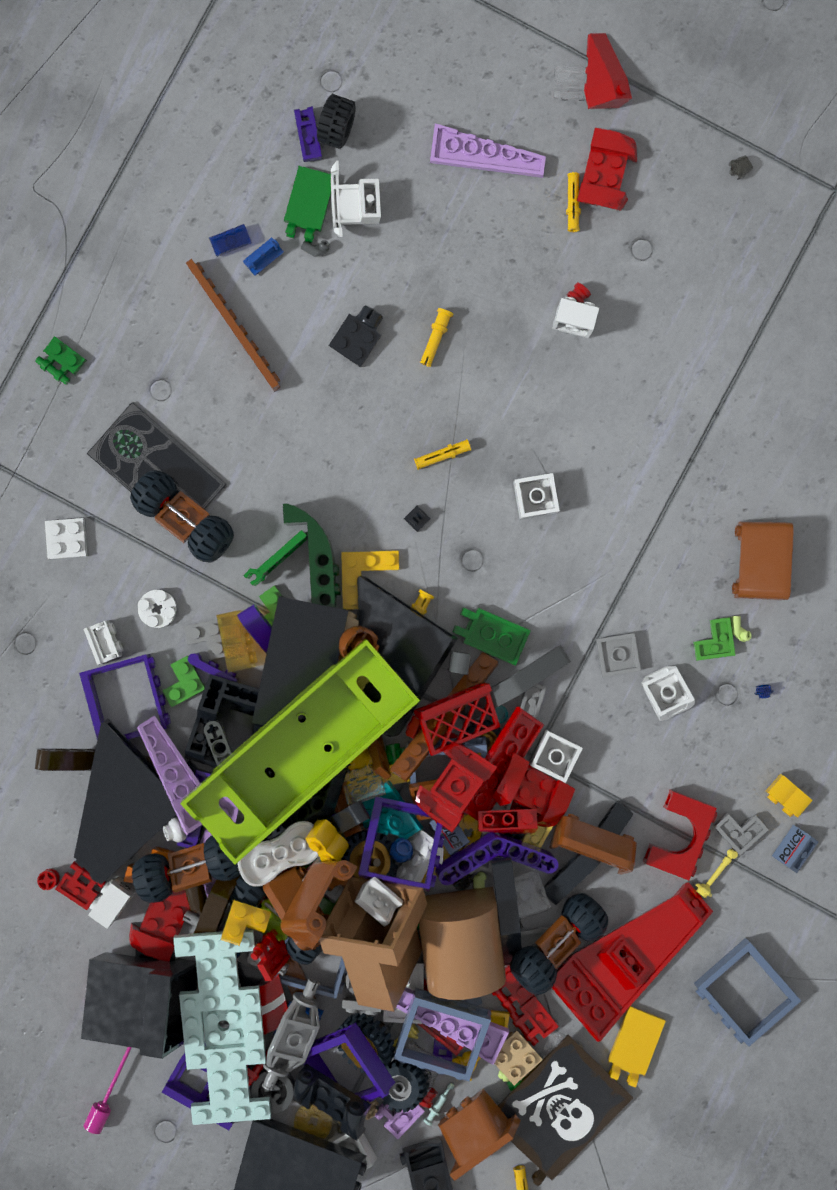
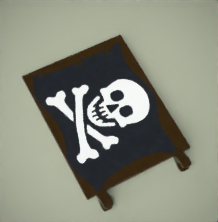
M568 1034L502 1100L498 1107L508 1119L516 1114L521 1120L511 1142L539 1168V1170L532 1174L533 1183L539 1186L546 1176L553 1180L633 1099V1096L615 1079L610 1078V1074Z

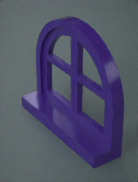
M184 1053L163 1088L162 1093L191 1109L192 1103L210 1101V1098L207 1097L209 1087L207 1082L200 1093L179 1081L187 1067ZM202 1068V1069H201V1070L207 1072V1068ZM233 1122L216 1124L229 1131Z

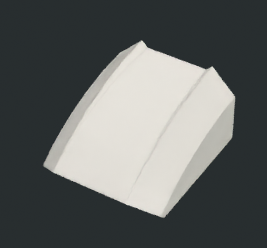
M666 666L645 676L641 682L660 721L668 720L695 705V699L676 666Z

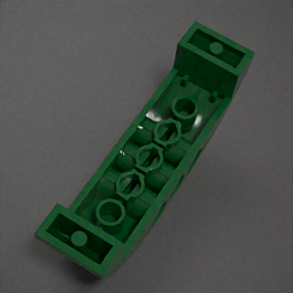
M288 503L283 504V520L285 525H307L311 603L324 605L322 597L329 594L331 601L325 606L337 608V595H340V584L336 583V576H339V565L335 564L334 552L326 532L305 511ZM327 556L329 558L328 564L321 566L320 559ZM328 575L330 582L324 586L321 584V578Z

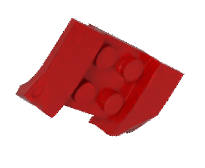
M595 128L577 202L621 211L628 201L626 192L620 191L628 159L637 163V145L633 138L625 134Z
M454 743L444 751L452 760L430 791L421 785L419 786L415 800L422 811L452 833L463 819V814L485 783H488L498 768L460 743Z
M513 753L503 777L494 791L493 798L500 806L510 804L513 800L526 809H536L538 826L552 827L557 825L569 807L575 788L561 780L556 781L530 766V762Z
M185 890L176 893L173 891L162 902L149 903L140 927L131 923L129 942L133 948L158 960L170 961L174 950V935H179L184 923V915L189 910Z

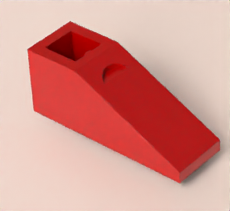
M536 809L478 811V828L480 832L535 833L538 829Z

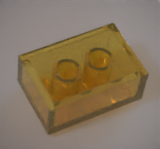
M242 610L216 615L228 672L256 667L255 663L258 662L256 652H252L251 644H254L253 637L245 629L237 616Z

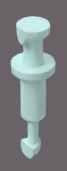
M453 1083L447 1085L445 1092L440 1094L434 1106L429 1108L431 1112L427 1119L424 1118L423 1120L427 1125L432 1126V1120L435 1115L440 1116L441 1113L439 1111L447 1099L446 1095L449 1090H453Z

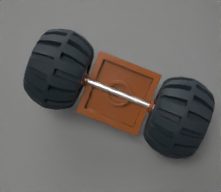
M157 470L144 474L135 484L130 495V500L136 511L144 516L154 517L157 523L181 542L185 543L188 540V548L196 559L211 563L220 558L233 541L234 532L231 525L219 516H210L207 511L180 491L176 495L177 487L168 474Z
M210 836L205 843L168 854V860L160 854L144 855L135 862L132 868V880L135 890L143 901L149 903L162 902L173 891L176 893L212 882L211 875L215 879L222 881L232 880L240 875L238 863L234 865L221 850L219 843L213 836Z
M584 893L573 895L565 902L562 915L535 942L538 949L533 946H527L514 954L510 962L511 973L530 993L534 995L546 993L553 987L556 981V969L581 944L578 937L585 941H592L604 934L609 922L606 912L589 895Z

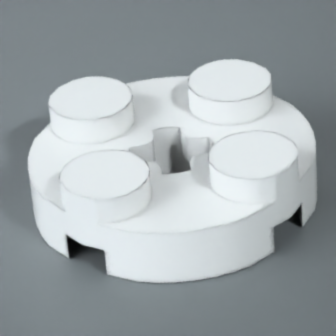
M152 590L142 596L138 602V614L146 625L162 628L173 622L177 611V603L171 594L163 590ZM155 604L158 606L162 605L160 614L153 612Z

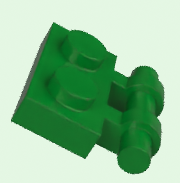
M55 336L43 350V352L49 355L48 358L43 359L41 356H38L35 360L43 371H48L54 376L56 381H61L65 385L70 382V378L66 374L70 371L76 375L87 361ZM55 361L62 365L60 370L52 366Z

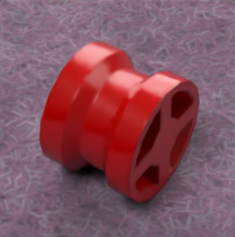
M579 282L574 285L572 291L567 293V297L574 298L576 302L583 304L584 300L591 296V292Z
M46 869L37 878L38 886L43 890L54 888L60 881V874L55 869Z
M429 1086L427 1095L419 1103V1105L426 1108L432 1107V1100L438 1094L434 1088Z

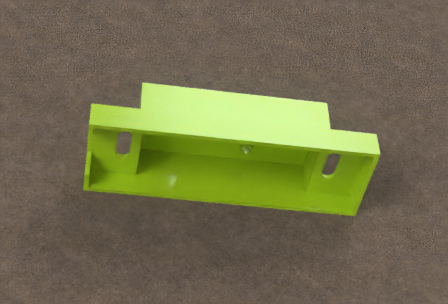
M365 639L340 662L328 668L222 761L209 777L181 800L180 804L193 819L199 820L217 840L221 850L235 865L420 700ZM358 677H367L380 692L381 699L379 702H372L356 683ZM300 715H304L306 717V720L303 723L298 721V717ZM325 745H331L332 750L326 752L324 750ZM267 767H270L275 772L274 777L270 778L265 773ZM222 797H228L244 815L242 823H235L220 807L219 800Z

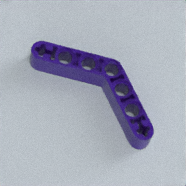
M255 604L237 614L245 629L264 652L267 653L272 626Z
M489 832L445 859L442 864L439 863V867L435 868V873L443 885H451L498 855L511 857L512 861L549 874L554 873L558 869L559 864L553 854L545 849L502 833ZM499 840L497 845L492 846L493 841ZM513 846H517L514 852H509ZM483 850L481 855L475 856L477 851ZM534 853L533 857L527 859L528 854ZM466 860L463 866H458L461 861Z

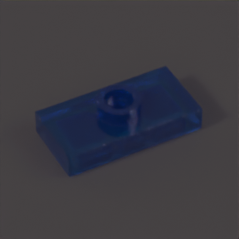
M245 224L209 237L216 257L252 243Z

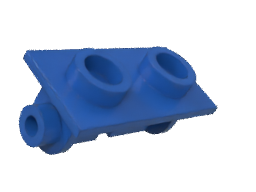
M271 237L243 260V263L256 276L284 251L279 246V243Z

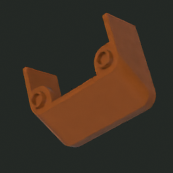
M568 814V816H563L557 823L549 848L562 847L619 868L617 874L622 875L633 871L637 842L630 835H617L582 822L578 816Z
M294 866L277 875L266 885H263V890L281 921L301 886L309 866ZM320 906L315 911L322 915L326 921L330 916L329 914H324ZM293 939L298 948L303 951L314 950L321 945L320 941H318L314 948L311 949Z

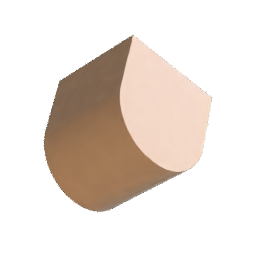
M493 887L425 895L427 906L419 921V929L429 993L442 999L465 1000L485 996L500 989L506 982V974Z

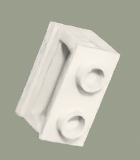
M105 620L84 629L97 665L123 656V646L115 637L117 632L113 623Z

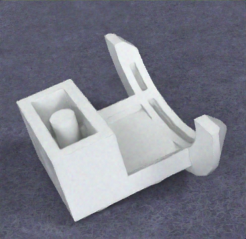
M336 161L331 168V203L333 229L340 238L343 237L341 225L379 224L381 209L379 179H360L359 184L339 185V161Z

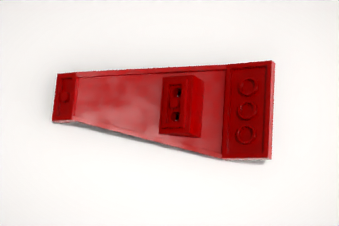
M689 882L684 883L671 898L570 955L558 968L556 981L552 989L593 1038L599 1042L713 913V910Z

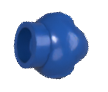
M398 838L391 844L390 855L396 862L403 863L412 858L413 847L408 839Z

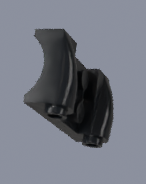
M308 1064L298 1072L293 1100L308 1110L314 1105L320 1111L325 1112L334 1120L342 1123L340 1131L357 1141L366 1129L364 1121L371 1104Z
M439 1137L402 1148V1153H399L402 1166L406 1165L412 1190H453L443 1144Z

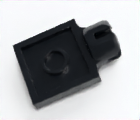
M367 305L363 306L357 316L349 313L328 346L361 367L382 336L377 332V327L381 323L383 316Z

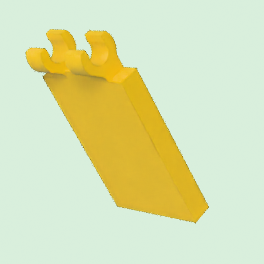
M633 1006L626 1010L608 1058L609 1062H612L609 1070L610 1078L618 1080L620 1071L624 1070L629 1072L626 1082H628V1085L636 1088L639 1074L645 1076L666 1022L665 1019Z

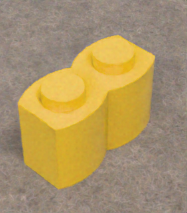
M779 774L765 790L769 794L767 798L775 805L780 803L783 806L782 811L789 817L794 815L798 818L813 801L782 774Z
M317 820L305 838L309 848L318 853L322 862L340 861L349 847L345 838L337 832L336 828L328 820Z

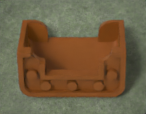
M738 522V525L735 526V537H738V540L741 541L739 579L736 580V583L733 582L732 594H735L734 598L788 600L791 592L793 524L791 522Z
M346 860L314 863L306 874L281 921L282 932L313 949L326 928L325 918L315 912L327 890L332 891L337 886L345 888L358 866Z

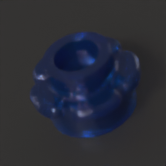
M770 684L758 685L755 687L756 692L754 694L759 695L761 699L769 698L774 690L771 689Z

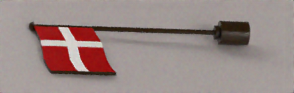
M204 884L185 890L190 910L200 915L207 900ZM279 973L272 981L259 986L264 1035L278 1029L281 1019L288 1009Z

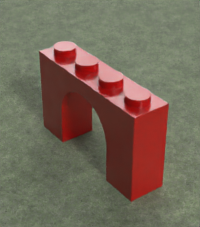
M669 790L663 807L689 819L693 826L692 840L687 847L679 851H670L649 843L643 862L690 881V878L694 877L697 866H695L697 859L702 857L704 841H707L711 831L709 828L711 822L714 823L716 820L717 808L676 791Z

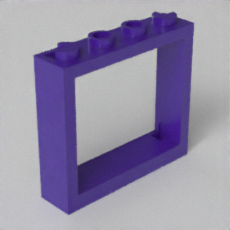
M150 654L79 673L97 740L100 725L105 720L93 675L140 662L145 663L161 726L163 729L170 728L171 718L164 708V705H166L165 696L160 693L161 681L159 676L155 675L154 668H156V663ZM139 731L124 734L127 739L141 736Z
M375 797L358 874L359 878L370 880L376 877L381 882L421 887L424 891L430 892V887H434L436 882V875H433L434 867L438 868L440 856L437 855L438 848H442L444 836H441L442 828H446L437 822L425 883L369 872L383 808L429 817L418 805Z
M356 1023L314 1040L305 1063H303L304 1065H310L337 1082L319 1053L346 1043L374 1085L371 1088L354 1094L365 1101L372 1102L377 1097L384 1098L390 1093L389 1089L396 1082Z

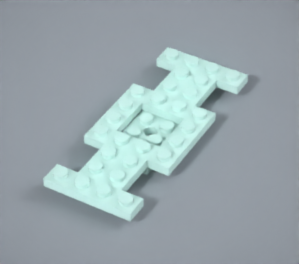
M254 929L244 931L240 946L222 941L223 931L174 935L173 938L175 957L195 956L199 990L182 991L179 997L187 1070L207 1068L210 1101L191 1104L193 1125L271 1119L270 1097L250 1098L247 1065L266 1064L259 986L241 987L236 952L253 951L255 947ZM225 1020L229 1023V1027L222 1028L219 1022Z

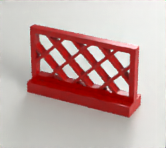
M478 683L413 710L415 717L419 718L431 756L445 751L454 743L462 744L500 727L490 695L492 689L489 683ZM485 696L487 703L483 710L477 707L479 699ZM465 704L471 706L467 717L460 714L462 706ZM475 709L482 712L479 722L471 719ZM449 711L454 713L450 724L443 721L445 713ZM486 714L491 716L493 724L488 727L482 725ZM458 716L466 719L462 729L454 726ZM427 720H437L433 731L427 728ZM469 722L477 725L474 733L471 734L465 732ZM441 723L449 726L444 737L437 734ZM452 729L460 732L455 741L448 739ZM435 736L443 739L441 746L436 749L433 746Z

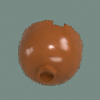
M350 627L341 635L339 640L340 653L344 658L365 639L378 651V637L366 627Z

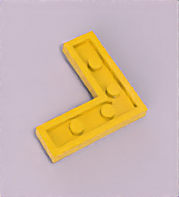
M399 551L341 552L343 609H358L357 579L361 576V571L399 570Z

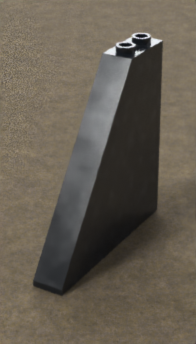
M359 576L357 579L359 626L366 627L378 637L377 644L379 645L377 652L415 696L421 700L458 638L366 576ZM368 682L362 691L372 702H379L381 699L380 692L371 682ZM418 703L383 734L388 737L400 735Z
M109 719L100 725L74 853L77 864L81 868H85L90 873L91 879L100 885L176 816L156 768Z
M273 1119L253 1120L234 1190H361L362 1183L360 1178L364 1176L367 1168L365 1163L366 1155Z

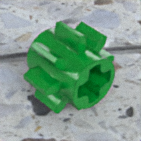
M400 743L386 745L389 765H393L405 750V747L400 748Z

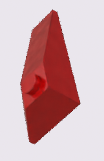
M606 33L588 34L586 54L588 66L585 69L587 83L584 85L588 109L620 108L632 99L626 74Z

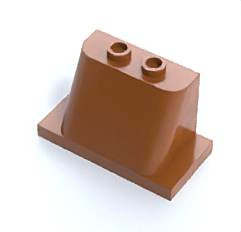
M484 1088L471 1098L469 1096L464 1098L459 1107H452L438 1124L456 1160L449 1174L454 1181L513 1140L521 1121L516 1114L508 1119Z

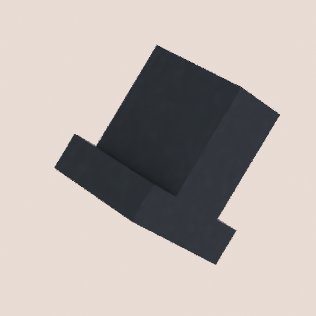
M109 952L89 959L81 1039L140 1049L139 1055L160 1059L166 1057L184 1044L179 994L182 991L197 990L196 961L177 958L169 962Z

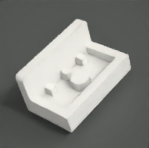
M373 877L362 884L355 902L385 927L390 923L395 909L402 905L403 900L380 880Z

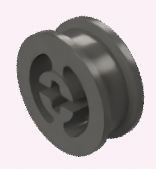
M264 1068L258 1075L260 1077L257 1081L254 1080L252 1084L251 1097H270L271 1114H277L287 1109L291 1104L295 1080L290 1072L287 1077H278L274 1090L277 1091L273 1092L270 1091V1088L269 1090L264 1088L265 1095L263 1096L260 1084L265 1080L268 1073ZM284 1083L287 1090V1095L283 1099H280L279 1097L283 1090V1087L281 1088V1086Z

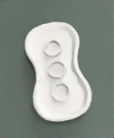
M306 821L297 822L288 827L277 838L260 842L238 862V868L244 881L251 886H263L273 880L283 870L293 866L307 865L317 859L318 853L309 848V844L305 839L314 825Z

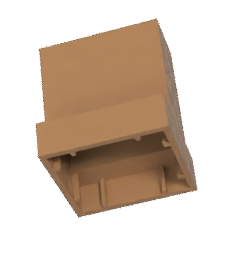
M351 877L327 919L326 928L319 941L324 954L341 956L343 958L358 1005L394 1012L422 953V945L416 927L427 906L424 890L421 887L382 882L403 900L402 905L395 909L390 923L384 927L355 902L362 884L369 880Z

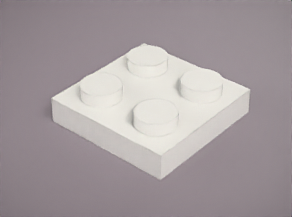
M84 518L45 521L47 559L87 557Z

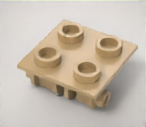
M517 1030L514 1033L510 1032L508 1034V1039L505 1040L494 1063L514 1086L543 1060Z

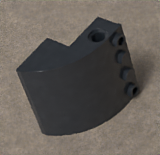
M209 674L197 709V718L185 749L184 758L217 767L204 733V727L210 720L215 719L221 722L232 752L264 726L252 723L259 689ZM210 724L211 727L210 729H208V731H213L215 735V738L212 739V741L216 740L217 738H221L222 735L218 737L216 734L218 726L214 727L213 724ZM218 742L215 744V749L218 752H224L226 746L224 743Z

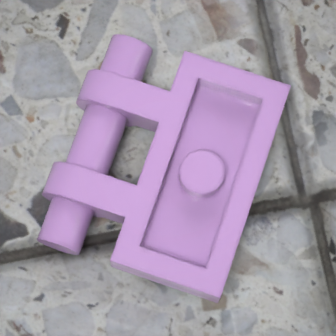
M382 1103L378 1107L379 1110L375 1117L380 1120L385 1116L388 1120L384 1123V1127L399 1139L425 1112V1109L421 1105H417L416 1108L410 1109L405 1113L403 1110L400 1113L396 1111L392 1113L388 1109L389 1105L386 1104L384 1106Z

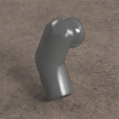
M322 240L317 245L304 241L301 249L314 257L326 254L329 251L330 245L326 240Z

